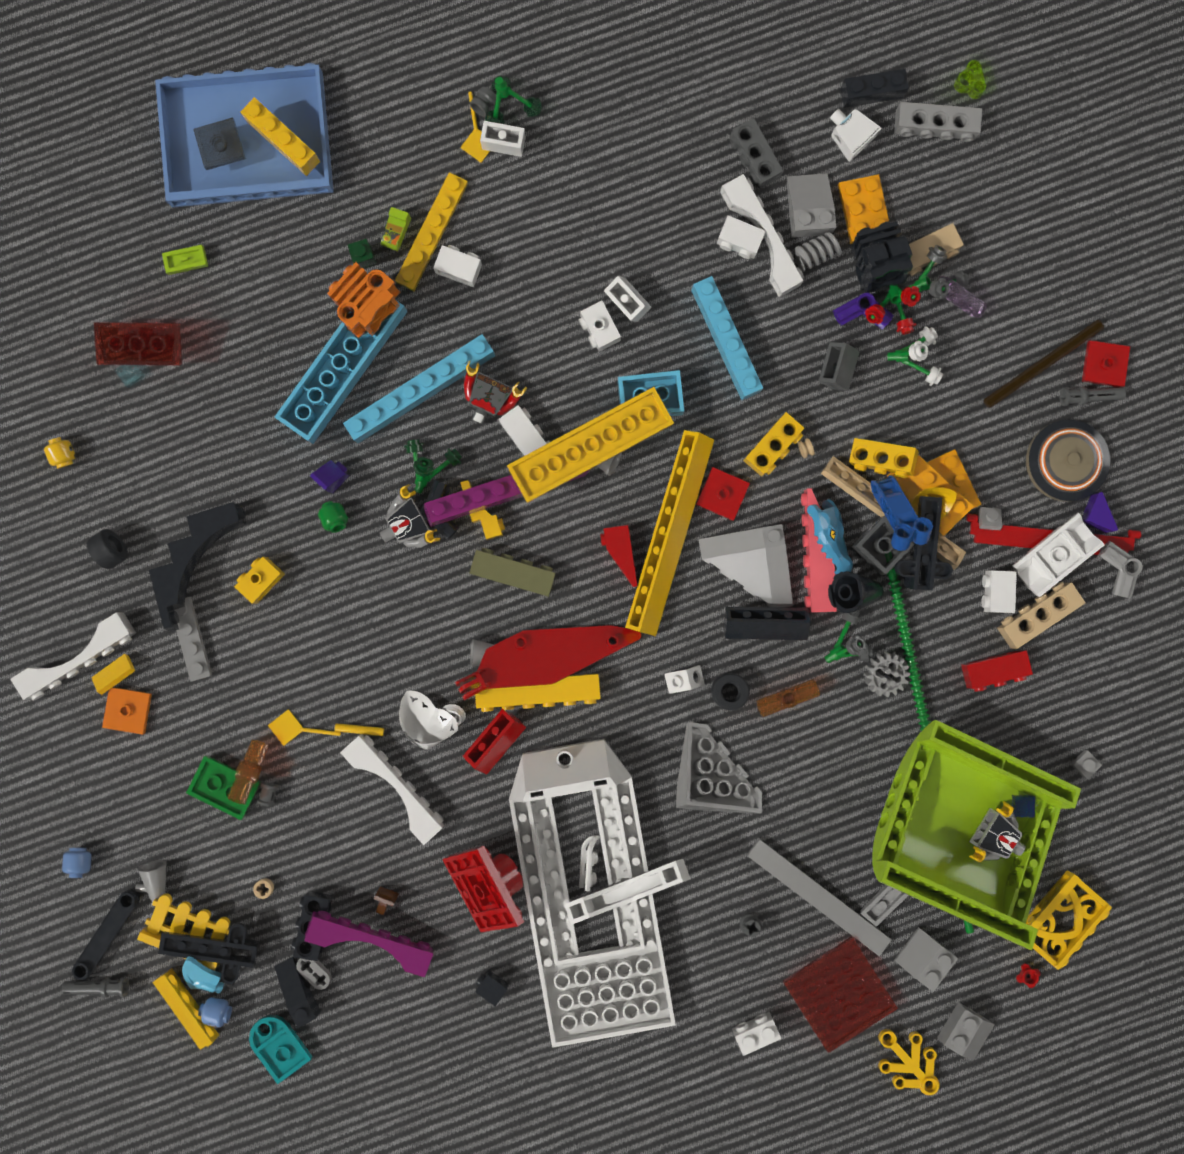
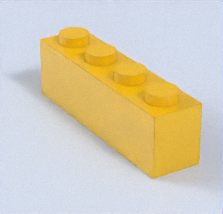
M255 97L240 112L257 132L305 176L320 163L316 153Z

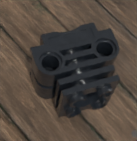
M897 221L892 223L884 222L879 227L872 229L869 227L863 228L856 234L851 253H855L853 256L854 261L857 260L855 271L861 291L864 290L865 293L875 292L884 286H896L905 283L908 272L913 268L911 262L912 251L907 238L904 235L900 236L901 231L897 229Z

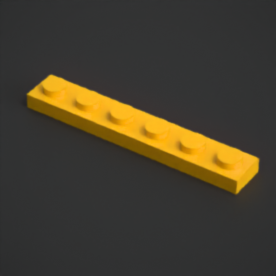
M450 172L448 173L395 279L397 284L415 291L468 185V181Z

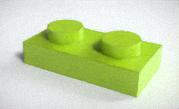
M203 245L162 253L165 271L168 275L208 267Z

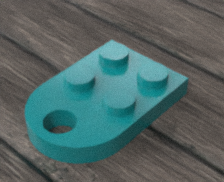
M264 1016L254 1024L250 1031L249 1042L252 1050L277 1084L309 1062L313 1057L290 1024L280 1016ZM267 1024L270 1027V1032L262 1033L260 1025Z

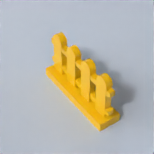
M165 893L159 899L153 901L152 905L156 906L151 918L146 919V926L140 931L137 940L159 948L163 931L203 937L207 927L213 929L211 938L224 940L226 935L229 934L230 920L227 917H221L217 923L210 921L211 912L207 909H202L197 915L190 913L192 905L187 901H183L178 907L171 905L173 901L172 896ZM168 912L175 914L171 926L164 924ZM187 920L194 922L190 934L183 932ZM197 960L205 967L214 971L220 965V963Z

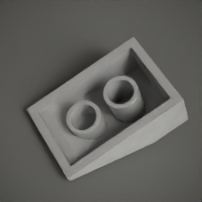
M828 174L787 176L791 238L820 236L827 232L833 233L836 229L835 207Z

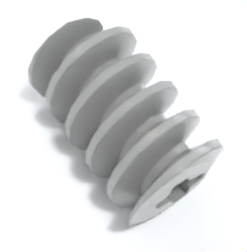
M827 232L824 236L820 235L817 239L810 240L809 243H803L802 247H795V260L798 267L804 272V265L811 269L812 261L819 265V258L826 262L827 254L831 259L834 258L833 251L841 255V247L834 235Z

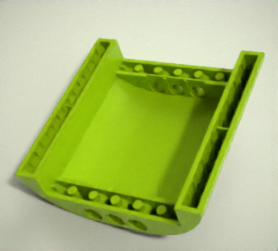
M934 720L913 741L895 774L874 838L872 863L875 876L879 882L1028 950H1032L1038 929L1026 924L1060 810L1076 808L1081 788L940 721ZM1005 801L1014 808L1013 813L1019 824L1018 830L1022 833L1019 842L1025 845L1023 854L1018 856L1012 852L1007 859L1000 857L998 860H983L982 862L970 858L969 856L975 853V849H973L975 845L969 841L990 808L995 811L997 808L1001 809L1003 807L1002 802Z

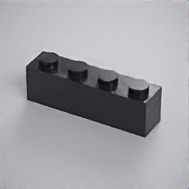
M726 607L724 617L725 639L808 640L811 623L809 609Z

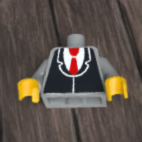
M410 484L400 489V493L388 509V516L385 519L389 527L381 531L380 535L385 543L396 537L399 544H404L406 547L421 548L432 542L439 541L440 538H434L433 533L437 529H430L413 498L409 499V497L416 494V491L409 493L408 487Z
M1005 801L1002 802L1003 807L1001 809L997 808L995 811L990 808L969 841L975 845L973 847L975 853L972 856L970 855V858L982 862L983 860H998L1000 857L1007 859L1012 852L1018 856L1023 854L1025 845L1019 842L1022 833L1018 830L1019 824L1013 813L1014 808Z

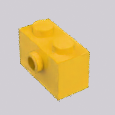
M258 557L251 564L252 568L249 572H244L236 580L238 583L234 587L252 604H258L285 575L268 557Z

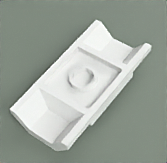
M1077 513L1029 550L1025 556L1012 566L1027 588L1037 597H1041L1105 544L1092 534L1083 523L1082 516Z

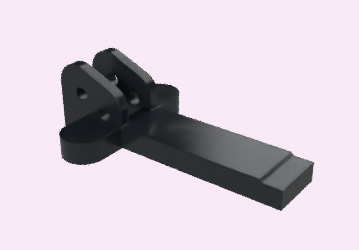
M920 496L917 516L918 518H927L932 522L933 529L930 539L924 545H914L913 559L899 560L894 567L895 572L904 577L905 587L912 590L933 591L934 579H947L953 573V568L949 563L936 561L942 497ZM920 565H923V566H922V570H921V574H920V577H919V568H920Z
M236 923L230 928L227 940L163 931L161 933L158 954L182 958L190 956L196 960L223 963L221 978L225 983L232 984L239 978L241 966L250 968L255 966L260 942L246 939L247 927L242 923ZM231 949L252 950V955H231Z

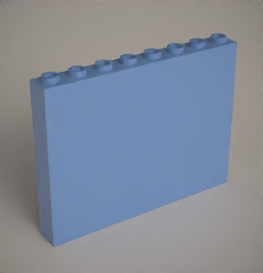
M307 63L304 66L297 67L286 65L284 68L245 69L243 72L224 71L222 74L204 73L201 76L187 74L179 78L166 76L155 80L165 198L171 207L333 192L323 72L319 65ZM254 97L316 153L320 163L307 176L244 119L240 112Z

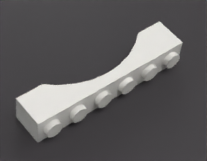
M744 174L722 185L720 193L731 211L739 213L756 227L766 231L763 237L771 258L769 281L778 297H781L801 286L804 276L799 267L796 268L794 265V258L790 250L785 249L782 235L775 231L771 216L769 214L766 215L761 198L759 196L756 197L753 192L754 187L751 180L746 179Z
M116 612L98 624L90 643L74 659L52 668H27L10 680L23 700H37L44 695L43 692L48 688L52 690L62 684L61 680L67 677L69 679L79 673L78 670L83 666L87 668L97 662L96 658L103 655L104 657L114 651V647L118 644L122 646L132 640L131 636L136 634L124 612Z
M359 735L340 753L354 768L375 773L396 789L406 806L410 831L425 845L444 827L442 823L444 821L437 812L433 813L430 810L428 801L415 793L416 788L409 781L405 782L403 780L401 771L396 766L392 767L387 762L388 757L381 750L378 752L373 746L375 743L369 736Z
M680 859L564 905L572 925L691 878L684 860Z

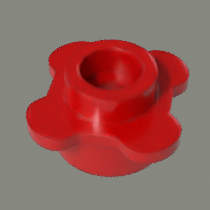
M1025 963L1021 965V971L1016 976V980L1019 983L1026 984L1029 988H1034L1039 981L1041 973L1038 969H1033Z

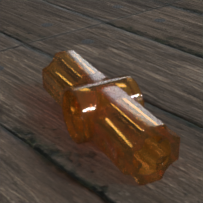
M811 679L758 699L756 704L763 718L818 697L820 692L815 680ZM790 692L793 699L790 703L785 704L783 696Z
M251 740L244 759L240 761L237 767L236 779L228 794L229 800L238 804H246L251 789L257 783L261 774V765L269 745L258 740Z

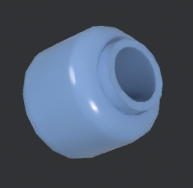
M69 848V851L63 854L62 871L69 874V878H82L84 873L90 871L91 853L86 851L87 848Z
M210 997L206 1000L205 1004L202 1003L200 1005L198 1016H201V1021L204 1025L219 1028L229 1022L232 1007L229 1006L227 1000Z

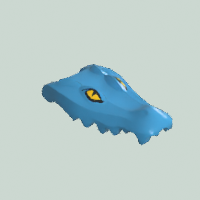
M830 499L823 501L822 507L824 510H821L815 504L808 506L807 512L814 522V536L818 537L817 543L823 545L821 552H825L827 554L826 558L832 559V563L837 566V570L834 573L851 572L853 562L847 552L843 522L837 506Z

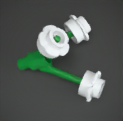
M925 326L924 330L919 332L920 339L900 350L887 353L888 361L896 360V362H902L926 374L925 381L932 386L934 383L938 384L943 376V373L940 372L941 368L933 366L929 371L910 361V358L917 361L925 360L928 354L927 346L932 343L936 344L935 339L938 338L936 331L932 327L928 328Z

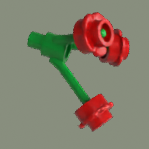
M890 285L889 292L880 305L873 304L865 310L866 318L870 323H882L885 316L884 307L891 301L892 304L897 305L901 321L896 323L898 328L896 331L901 332L902 335L909 334L914 331L913 328L916 326V323L913 322L912 318L906 319L901 301L905 305L913 307L920 301L921 293L916 286L906 287L901 290L898 285Z

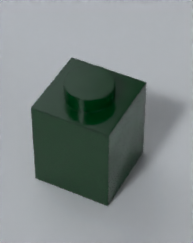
M367 238L347 245L353 264L357 262L363 269L377 265L372 247Z

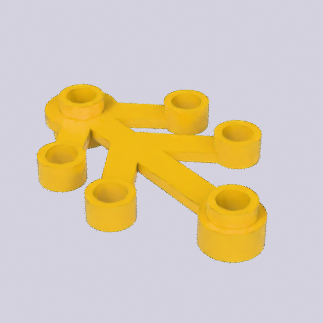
M883 1029L879 1033L880 1043L885 1048H891L904 1063H890L887 1059H882L878 1063L881 1072L884 1074L890 1072L914 1073L918 1079H904L902 1075H895L892 1078L895 1088H919L925 1095L937 1093L940 1084L937 1077L934 1076V1060L937 1057L935 1050L932 1047L923 1049V1056L926 1059L924 1073L919 1068L920 1045L923 1042L920 1033L913 1031L909 1034V1040L912 1043L910 1057L897 1043V1037L890 1029ZM885 1034L890 1035L888 1040L883 1039ZM919 1036L918 1041L914 1042L913 1037ZM929 1051L933 1052L931 1057H927ZM883 1064H888V1068L882 1069ZM898 1079H902V1083L900 1085L896 1084V1081ZM931 1081L930 1086H925V1083Z

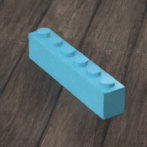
M708 277L693 284L691 291L741 400L760 393L763 386L713 277Z

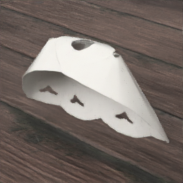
M406 691L401 699L399 720L403 732L406 731L404 734L413 744L428 750L458 731L456 718L443 709L435 708L431 700L422 693ZM410 696H412L413 698H418V700L412 702ZM440 716H442L443 718H446L447 720H444V721L442 722V719L440 718Z

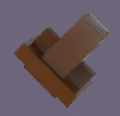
M380 886L374 897L375 900L380 901L376 913L384 915L388 905L394 906L399 893Z

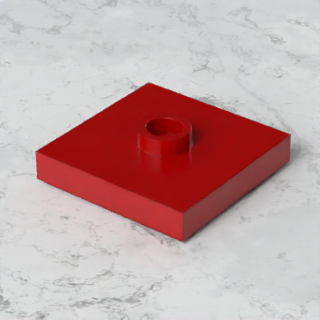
M1088 341L1082 382L1125 387L1130 346Z
M712 467L696 505L734 521L750 483Z

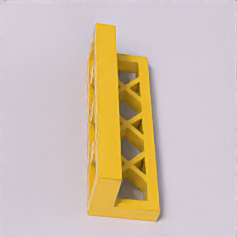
M172 968L152 982L200 1050L205 1046L208 1047L218 1038L219 1034L213 1026L202 1023L201 1016H198L199 1005Z

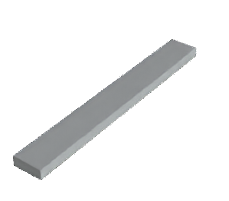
M758 839L747 853V856L878 956L882 954L891 942V938L762 840Z

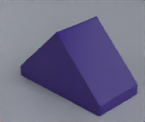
M1103 492L1091 495L1082 515L1083 523L1106 533L1117 531V525Z

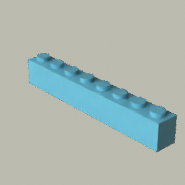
M481 334L343 424L353 440L360 443L465 376L468 361H471V368H476L477 363L481 366L495 357L494 351L483 334Z

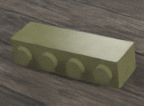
M482 548L481 551L476 550L469 574L547 597L550 596L556 573L552 572L553 568L544 565L537 568L532 566L533 562L521 559V562L513 561V556L503 553L499 557L493 555V550Z

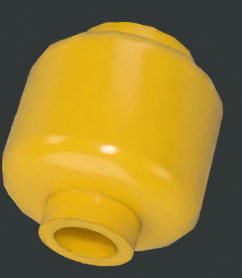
M57 437L48 441L49 445L44 448V452L51 466H56L59 469L73 464L76 454L69 440H62L61 437Z

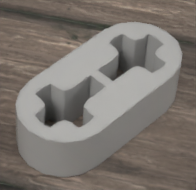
M300 958L296 965L298 972L316 989H325L332 979L330 971L321 962L309 960L311 962L310 968L307 967L305 969L303 965L308 960ZM322 975H324L326 977L324 979L325 982L322 981L321 983H319L317 981L319 978L318 976L321 977Z

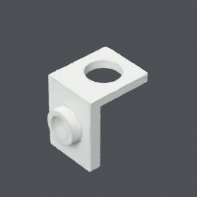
M700 665L665 674L669 694L692 690L705 685ZM694 671H695V672L697 673V675H698V682H697V683H696V682L694 681V679H693V673H694Z

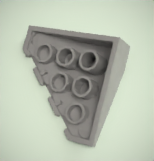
M782 524L698 539L702 560L707 564L712 563L719 568L721 574L731 581L734 579L739 582L748 593L754 597L758 596L767 602L766 605L768 607L785 608L793 606Z
M688 722L677 783L676 808L761 814L762 792L760 789L752 787L746 779L748 774L739 764L735 766L728 757L731 753L721 741L717 743L710 735L712 730L708 725Z

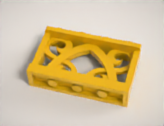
M1067 870L1028 915L1026 924L1038 929L1037 936L1044 938L1041 948L1034 943L1033 949L1059 970L1061 967L1066 966L1070 956L1082 947L1083 941L1095 932L1096 926L1100 921L1108 917L1112 906L1088 887L1078 876ZM1078 885L1087 894L1078 898L1073 888ZM1066 899V904L1071 902L1067 906H1061V902ZM1088 899L1093 900L1096 904V907L1090 914L1087 913V908L1092 906L1088 904L1081 906V902ZM1055 909L1062 912L1073 909V929L1053 932L1055 929V919L1052 913ZM1046 920H1049V921H1050V926H1049L1048 931H1046L1047 928H1048V926H1047V925H1046V926H1043V923H1044ZM1049 940H1052L1051 947L1053 950L1056 945L1061 947L1055 955H1051L1047 951Z

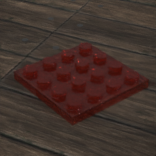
M852 936L782 980L828 1054L898 1009Z

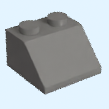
M919 927L894 959L895 962L932 992L935 991L958 960L951 951Z
M958 1002L938 1035V1039L944 1046L957 1054L974 1060L995 1024Z

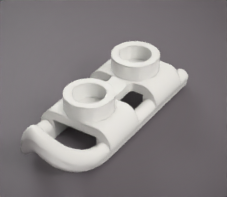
M599 835L588 837L581 848L579 888H584L585 884V891H590V887H593L597 882V876L595 872H592V866L598 862L597 852H593V847L600 838Z

